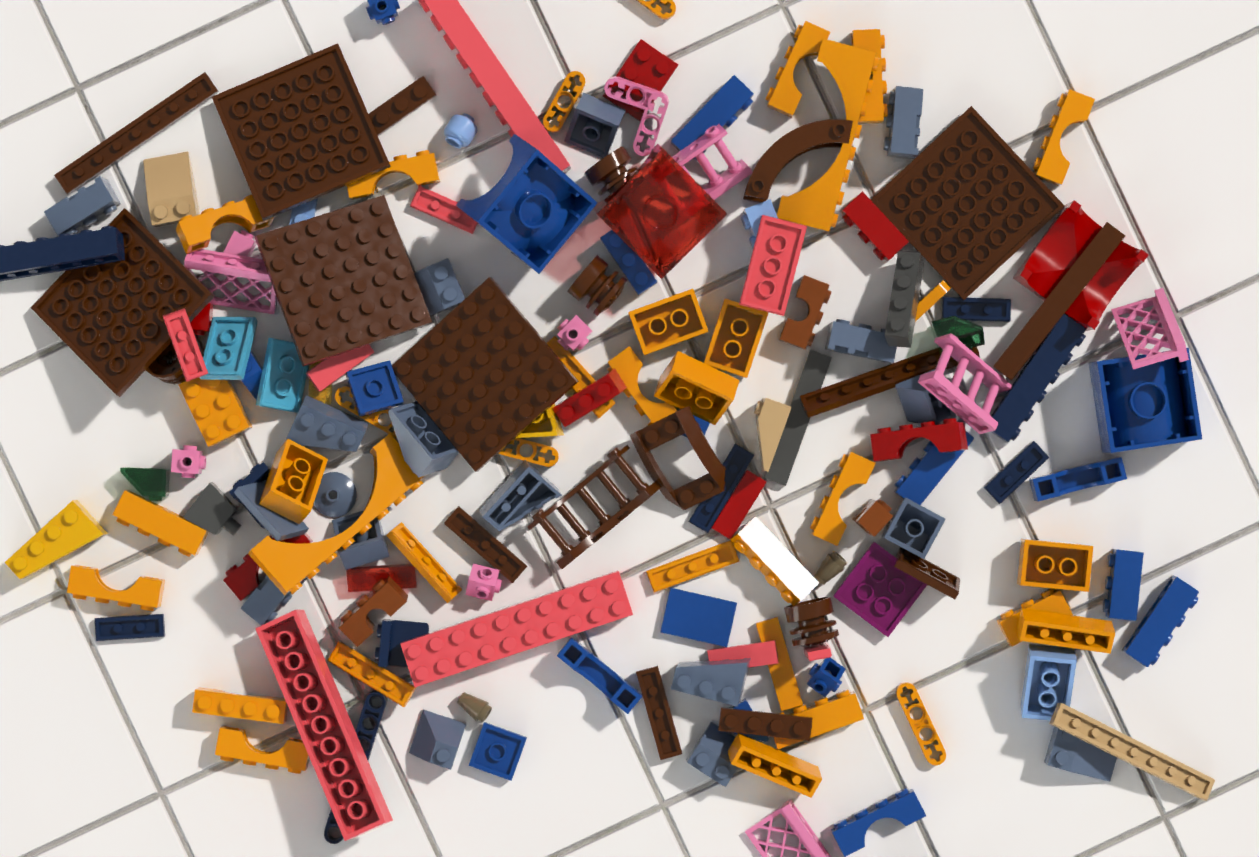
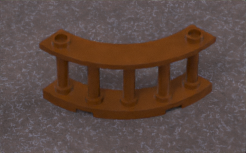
M843 119L816 121L798 127L782 136L758 161L747 183L743 200L759 203L768 200L770 189L777 175L787 164L802 154L822 148H841L843 143L849 144L853 121Z
M628 445L621 450L616 447L607 455L609 460L547 511L544 512L541 509L531 517L534 521L527 528L531 530L540 524L561 549L563 557L556 562L561 569L565 568L662 488L657 480L650 486L647 483L644 484L625 461L622 455L630 449ZM613 462L618 465L637 488L636 492L639 495L633 500H630L629 497L626 499L604 472ZM595 477L601 481L620 504L618 507L621 510L612 517L604 513L584 488ZM576 493L599 520L600 527L593 533H590L589 530L586 531L564 505ZM556 509L579 536L578 540L580 543L577 546L568 545L546 518Z

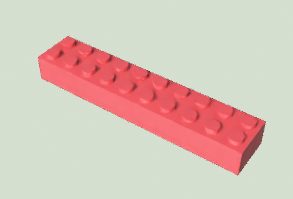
M418 0L426 13L428 11L431 12L432 16L430 19L436 29L444 31L445 35L443 38L449 48L457 50L458 54L456 57L462 67L470 69L471 73L469 76L475 86L483 88L484 92L482 95L488 105L496 107L497 111L495 114L501 124L509 126L510 130L508 133L510 137L514 134L538 149L562 172L567 173L570 171V164L458 0Z
M617 570L403 641L400 645L414 687H418L631 616L633 612L620 573Z
M291 611L255 628L344 841L354 839L393 821L305 611Z

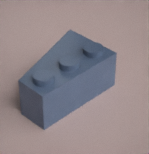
M896 86L894 91H890L888 105H892V112L888 114L886 119V128H890L889 137H885L883 150L887 151L888 157L915 159L918 156L919 148H917V143L920 136L919 125L922 115L924 89Z
M101 176L95 178L96 183L87 188L81 187L77 190L78 193L69 198H64L44 211L57 236L59 234H76L78 232L77 228L80 226H90L98 221L96 217L103 213L107 216L117 210L116 206L121 203L107 179Z
M836 319V322L830 323L825 350L894 363L897 347L888 346L885 338L886 329L881 328V332L872 330L870 325L859 324L857 327L849 325L850 321Z
M306 395L286 440L290 439L303 446L357 452L369 423Z
M524 460L479 511L487 522L498 531H501L524 518V515L535 509L538 510L545 503L554 498L557 499L562 494L553 483Z
M266 575L262 583L253 591L240 609L262 626L276 618L278 615L275 612L280 605L284 607L292 598V595L289 591L284 596ZM307 578L303 579L300 583L303 584Z
M751 658L680 662L675 669L671 689L738 707L741 702Z

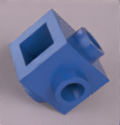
M367 0L369 6L366 7L370 20L375 19L377 24H390L395 21L394 17L399 16L397 9H400V5L397 0ZM381 6H386L384 10H380Z
M825 658L820 664L815 663L808 674L811 677L807 685L826 697L830 691L835 692L842 683L840 678L846 668L832 658Z

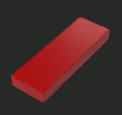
M747 470L713 524L712 529L731 539L767 481Z

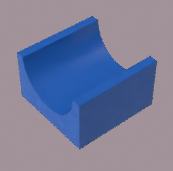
M1186 348L1189 358L1187 361L1179 362L1178 357L1137 369L1132 368L1129 357L1089 362L1102 453H1115L1202 440L1189 348ZM1138 355L1135 360L1145 358L1147 355Z

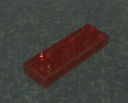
M412 564L354 567L346 570L348 592L373 591L372 587L380 579L385 580L388 576L402 589L417 588L416 568Z

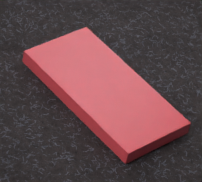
M762 215L739 305L781 316L785 315L807 226Z

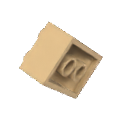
M189 152L143 160L147 201L152 226L160 227L177 224L184 216L200 215Z
M763 398V401L759 400L754 414L757 415L756 425L762 470L769 472L792 408L769 398Z

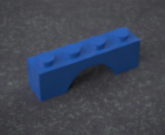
M1113 457L1030 478L1029 482L1034 501H1042L1070 492L1126 480L1127 476L1122 457Z
M573 637L558 652L557 657L595 685L625 713L629 714L642 698V694Z
M904 788L895 793L896 797L890 800L884 798L876 802L874 808L868 811L866 808L854 814V818L848 821L842 819L834 824L835 828L831 829L844 857L865 847L866 832L870 825L879 819L893 818L908 826L926 817L913 789L908 790Z

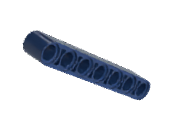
M376 690L372 691L365 699L356 728L359 740L364 739L369 745L368 749L364 751L368 762L387 705V697ZM372 696H379L382 699L380 707L371 705L370 698ZM369 717L375 721L373 729H367L364 726L363 720ZM330 810L324 830V838L330 844H337L343 840V836L341 834L340 837L334 838L330 835L329 829L331 827L339 828L333 812Z

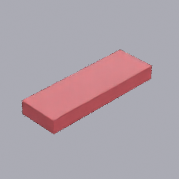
M419 185L410 207L471 234L474 233L478 224L456 206L458 202Z
M185 308L164 315L163 319L186 382L208 374Z
M366 345L324 359L307 371L306 375L317 391L320 392L373 354L374 351L370 345Z
M775 640L707 650L709 661L751 658L749 668L779 663Z
M826 643L803 647L804 654L810 661L830 658L832 656L831 649Z

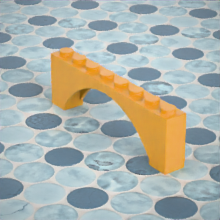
M822 39L817 61L822 62L832 74L843 97L846 120L853 121L849 144H842L836 160L820 179L800 192L790 196L782 195L777 212L779 219L825 231H830L831 227H836L839 214H835L836 205L842 204L845 192L840 190L842 183H847L850 170L846 169L848 160L853 161L856 147H852L854 138L859 139L862 125H859L858 122L860 115L865 116L868 103L864 102L866 93L871 94L874 80H870L872 70L877 71L880 58L876 57L877 52Z
M390 433L370 450L374 461L372 491L363 513L352 526L332 538L314 543H285L272 540L269 536H266L249 551L248 554L284 596L289 591L293 595L303 586L300 583L306 577L312 579L320 572L318 567L325 562L328 565L338 556L335 553L341 547L346 550L355 542L353 539L358 533L361 535L365 534L372 527L370 523L375 518L380 521L389 513L388 507L393 503L395 506L399 505L407 498L404 494L411 489L414 492L423 484L421 479L424 476L418 478L412 472L409 465L404 461L399 443Z

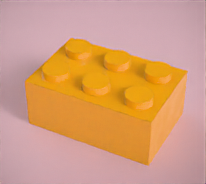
M693 289L628 312L644 356L709 332Z
M725 298L703 363L713 368L747 378L769 312L742 306L738 302Z
M677 351L661 374L654 397L680 409L690 405L694 416L716 425L733 402L739 380Z
M198 377L178 384L208 447H212L253 427L231 380H201Z
M287 439L276 452L259 505L300 524L312 510L328 459Z
M1021 539L1017 584L1021 586L1089 592L1093 546Z

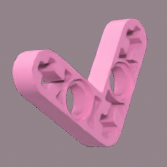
M610 77L604 86L607 96L644 109L633 142V149L639 156H647L654 148L669 105V99L661 91L621 77ZM614 82H618V87L625 89L626 85L630 86L626 92V97L622 96L624 92L621 90H617L616 93L611 92L612 88L609 87V84L613 85ZM633 89L642 91L643 98L640 101H634L631 98L630 92ZM662 98L661 102L664 103V106H659L657 114L648 113V110L653 112L655 107L652 99ZM647 118L655 119L657 121V128L654 130L647 129L644 124ZM645 134L654 135V138L649 136L647 140V145L650 148H645L644 151L640 150L641 146L637 143L643 141Z

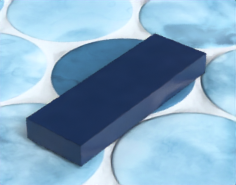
M942 297L941 320L1010 322L1011 299L966 298L963 300L961 297Z
M1032 441L983 488L998 504H1001L1050 457L1035 441Z
M164 614L94 618L96 641L165 637Z

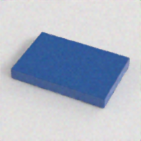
M670 587L660 632L727 647L737 602Z

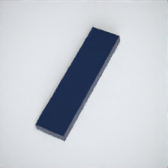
M736 443L734 444L722 464L726 468L725 491L699 503L688 522L709 533L753 459L754 454Z

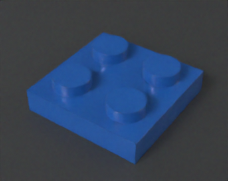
M390 360L346 372V378L359 417L403 405L404 400Z
M484 722L468 766L512 781L527 737Z

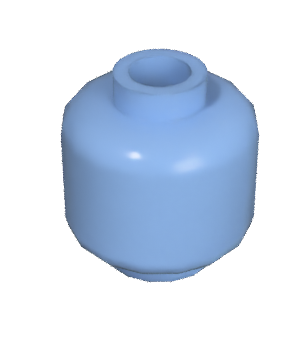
M463 113V115H453L444 129L446 142L458 149L470 145L478 131L474 118L466 113Z

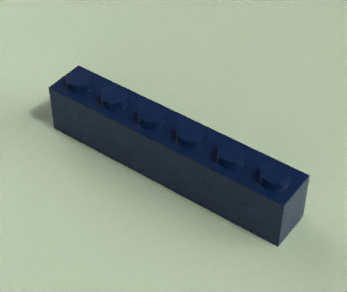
M104 226L101 230L96 231L82 230L78 234L73 235L59 234L57 237L50 239L40 237L32 242L17 241L14 245H0V282L125 260L123 234L116 227Z
M1064 314L1022 369L1012 384V389L1007 391L992 413L991 417L998 422V426L991 433L1005 442H1009L1010 439L1014 441L1021 432L1019 426L1023 421L1027 422L1034 413L1032 410L1036 402L1040 403L1047 394L1045 389L1048 384L1051 383L1053 385L1060 375L1057 371L1061 365L1066 366L1073 356L1070 352L1074 346L1079 347L1084 341L1086 335L1083 333L1086 328Z

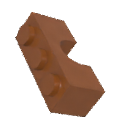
M805 275L802 277L795 298L807 304L808 315L802 321L787 318L779 338L780 341L804 350L807 346L811 347L816 335L812 333L814 325L820 324L824 313L820 309L823 303H828L832 292L828 290L829 284Z
M870 499L852 520L869 535L875 537L892 519L893 515L889 513L892 509L884 501Z
M390 576L385 580L380 579L372 587L373 591L368 596L366 594L362 595L356 602L357 606L352 611L347 609L339 618L341 621L338 628L357 647L374 633L375 624L368 617V613L371 610L381 609L391 617L407 602L408 594Z

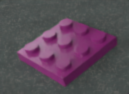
M873 541L834 593L833 597L885 636L889 637L927 584L894 567L896 557Z

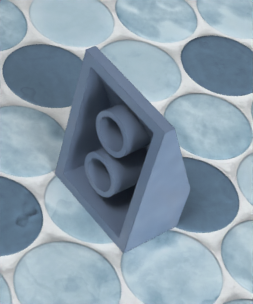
M418 401L398 406L388 411L404 461L418 478L448 468L459 451Z
M1054 726L1044 763L1048 766L1110 782L1117 757Z

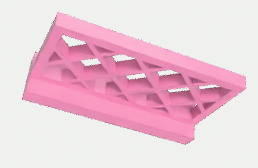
M205 249L186 255L184 267L202 284L203 280L209 278L215 285L208 290L214 292L220 289L226 295L223 298L215 296L209 302L210 304L275 314L277 296L273 286L265 289L259 283V281L271 282L263 259ZM191 269L201 270L204 274L197 277ZM213 274H224L227 278L220 282ZM236 278H247L250 282L242 285ZM231 281L238 289L230 292L224 285ZM253 285L260 291L255 296L247 290ZM242 292L249 300L245 302L239 301L235 296ZM265 296L270 302V306L262 305L258 299Z
M1163 288L1154 290L1155 297L1111 309L1133 369L1178 357L1179 362L1189 360L1185 341ZM1154 306L1150 312L1143 311L1146 307ZM1122 314H1130L1128 318L1119 317ZM1137 316L1144 317L1141 322L1134 320ZM1151 319L1158 321L1155 326L1148 324ZM1128 326L1136 327L1133 332L1126 331ZM1142 330L1150 331L1146 336L1139 334ZM1156 333L1163 334L1161 339L1153 337ZM1133 340L1141 341L1138 346L1131 344ZM1148 343L1155 345L1152 350L1144 347ZM1161 347L1171 349L1165 352H1158ZM1139 353L1147 355L1145 358L1135 360Z
M791 799L745 830V833L762 857H769L767 854L768 846L782 848L780 857H783L784 849L797 851V857L800 856V852L810 854L811 857H831ZM780 813L786 820L785 829L772 826L773 818ZM758 828L767 829V841L758 840L752 832ZM771 830L784 833L782 844L769 842ZM787 833L796 835L799 838L798 847L785 845Z

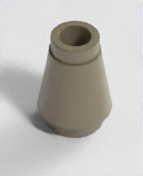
M833 551L831 554L828 553L814 577L821 584L825 585L826 582L845 569L844 566L847 564V561L836 551Z
M466 692L457 701V704L476 722L479 720L483 723L492 710L489 702Z

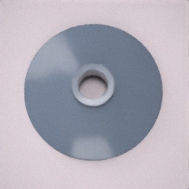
M339 472L323 474L313 504L316 510L324 516L333 518L347 514L355 505L357 491L353 481L348 476ZM334 490L337 492L336 499L329 497L330 491Z

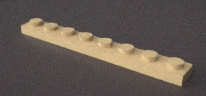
M1057 703L1049 724L1201 800H1208L1215 779L1063 703Z

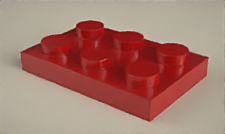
M640 39L616 76L662 91L679 64ZM618 82L609 85L613 93H616L617 90L623 91V97H626V92L630 87L626 85L625 89L619 88ZM633 89L630 92V96L634 101H640L643 98V93L639 89ZM606 93L603 94L602 97L615 106L625 109L627 114L641 122L644 109L610 98Z

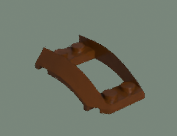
M690 405L629 435L654 482L657 480L662 486L659 489L668 501L682 510H686L725 491L726 468L709 445L691 412ZM686 434L694 451L709 473L674 490L663 475L650 450Z

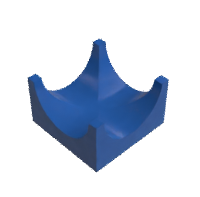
M514 134L509 140L513 147L512 159L499 182L479 198L473 200L461 198L456 206L499 240L512 254L540 274L598 202L538 149Z

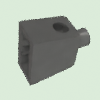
M213 482L208 484L183 516L186 520L214 535H218L224 528L234 536L242 526L232 518L238 510L237 507Z

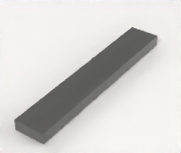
M810 350L790 405L792 407L769 472L765 474V479L786 486L811 418L807 417L800 402V396L821 389L832 357Z

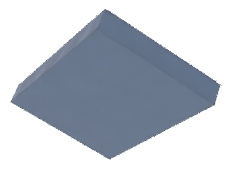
M266 480L239 486L234 491L240 501L276 541L304 535L309 528L303 521L298 524L259 505Z

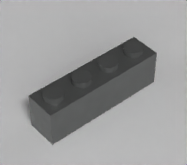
M898 251L885 330L888 346L911 348L924 267L921 253Z

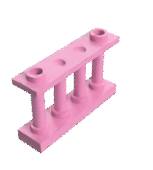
M720 124L708 128L704 135L660 166L657 165L651 168L648 174L644 176L652 187L658 183L672 205L671 209L667 212L677 225H680L752 174V170L742 159L740 161L734 159L723 142L722 138L728 133ZM713 144L728 165V169L721 174L716 173L703 153L704 150ZM694 157L710 179L703 187L697 186L684 166ZM676 170L691 192L690 196L683 201L678 199L665 179Z
M950 333L935 338L934 342L943 349L935 371L920 375L918 383L977 433L983 434L995 431L998 422L990 415L997 393L1011 390L1012 385L953 334ZM950 356L958 362L951 382L943 375ZM965 370L974 375L967 395L959 389ZM981 382L989 388L982 408L974 401Z

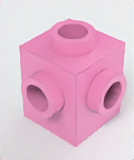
M575 315L571 321L565 319L557 329L560 332L557 335L560 339L557 342L566 350L569 348L573 351L576 348L581 350L589 342L587 337L593 331ZM576 331L578 335L572 339L569 337V333Z
M183 445V449H172L171 472L182 473L181 477L195 478V474H202V469L206 468V456H203V451H198L197 446ZM188 458L192 461L191 465L187 463Z
M473 563L465 595L492 601L494 593H499L502 583V580L498 579L500 570Z

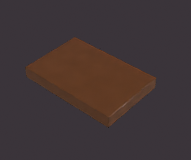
M902 547L899 548L896 553L894 567L954 600L956 599L960 589L959 577Z

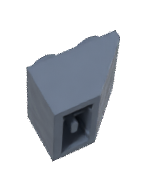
M920 375L895 385L908 422L921 424L923 422L935 421V425L943 423L944 419L957 418L953 411L918 383Z

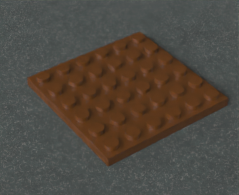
M338 43L212 96L264 221L391 167Z
M972 106L871 199L879 210L905 236L909 243L921 253L922 257L963 300L1065 207Z
M385 195L255 236L257 246L302 366L432 323Z
M125 208L108 225L116 227L123 234L125 260L66 270L31 307L119 397L172 342L163 316L185 308L191 322L215 297Z
M492 277L486 279L392 365L395 375L475 472L483 468L578 383V380Z

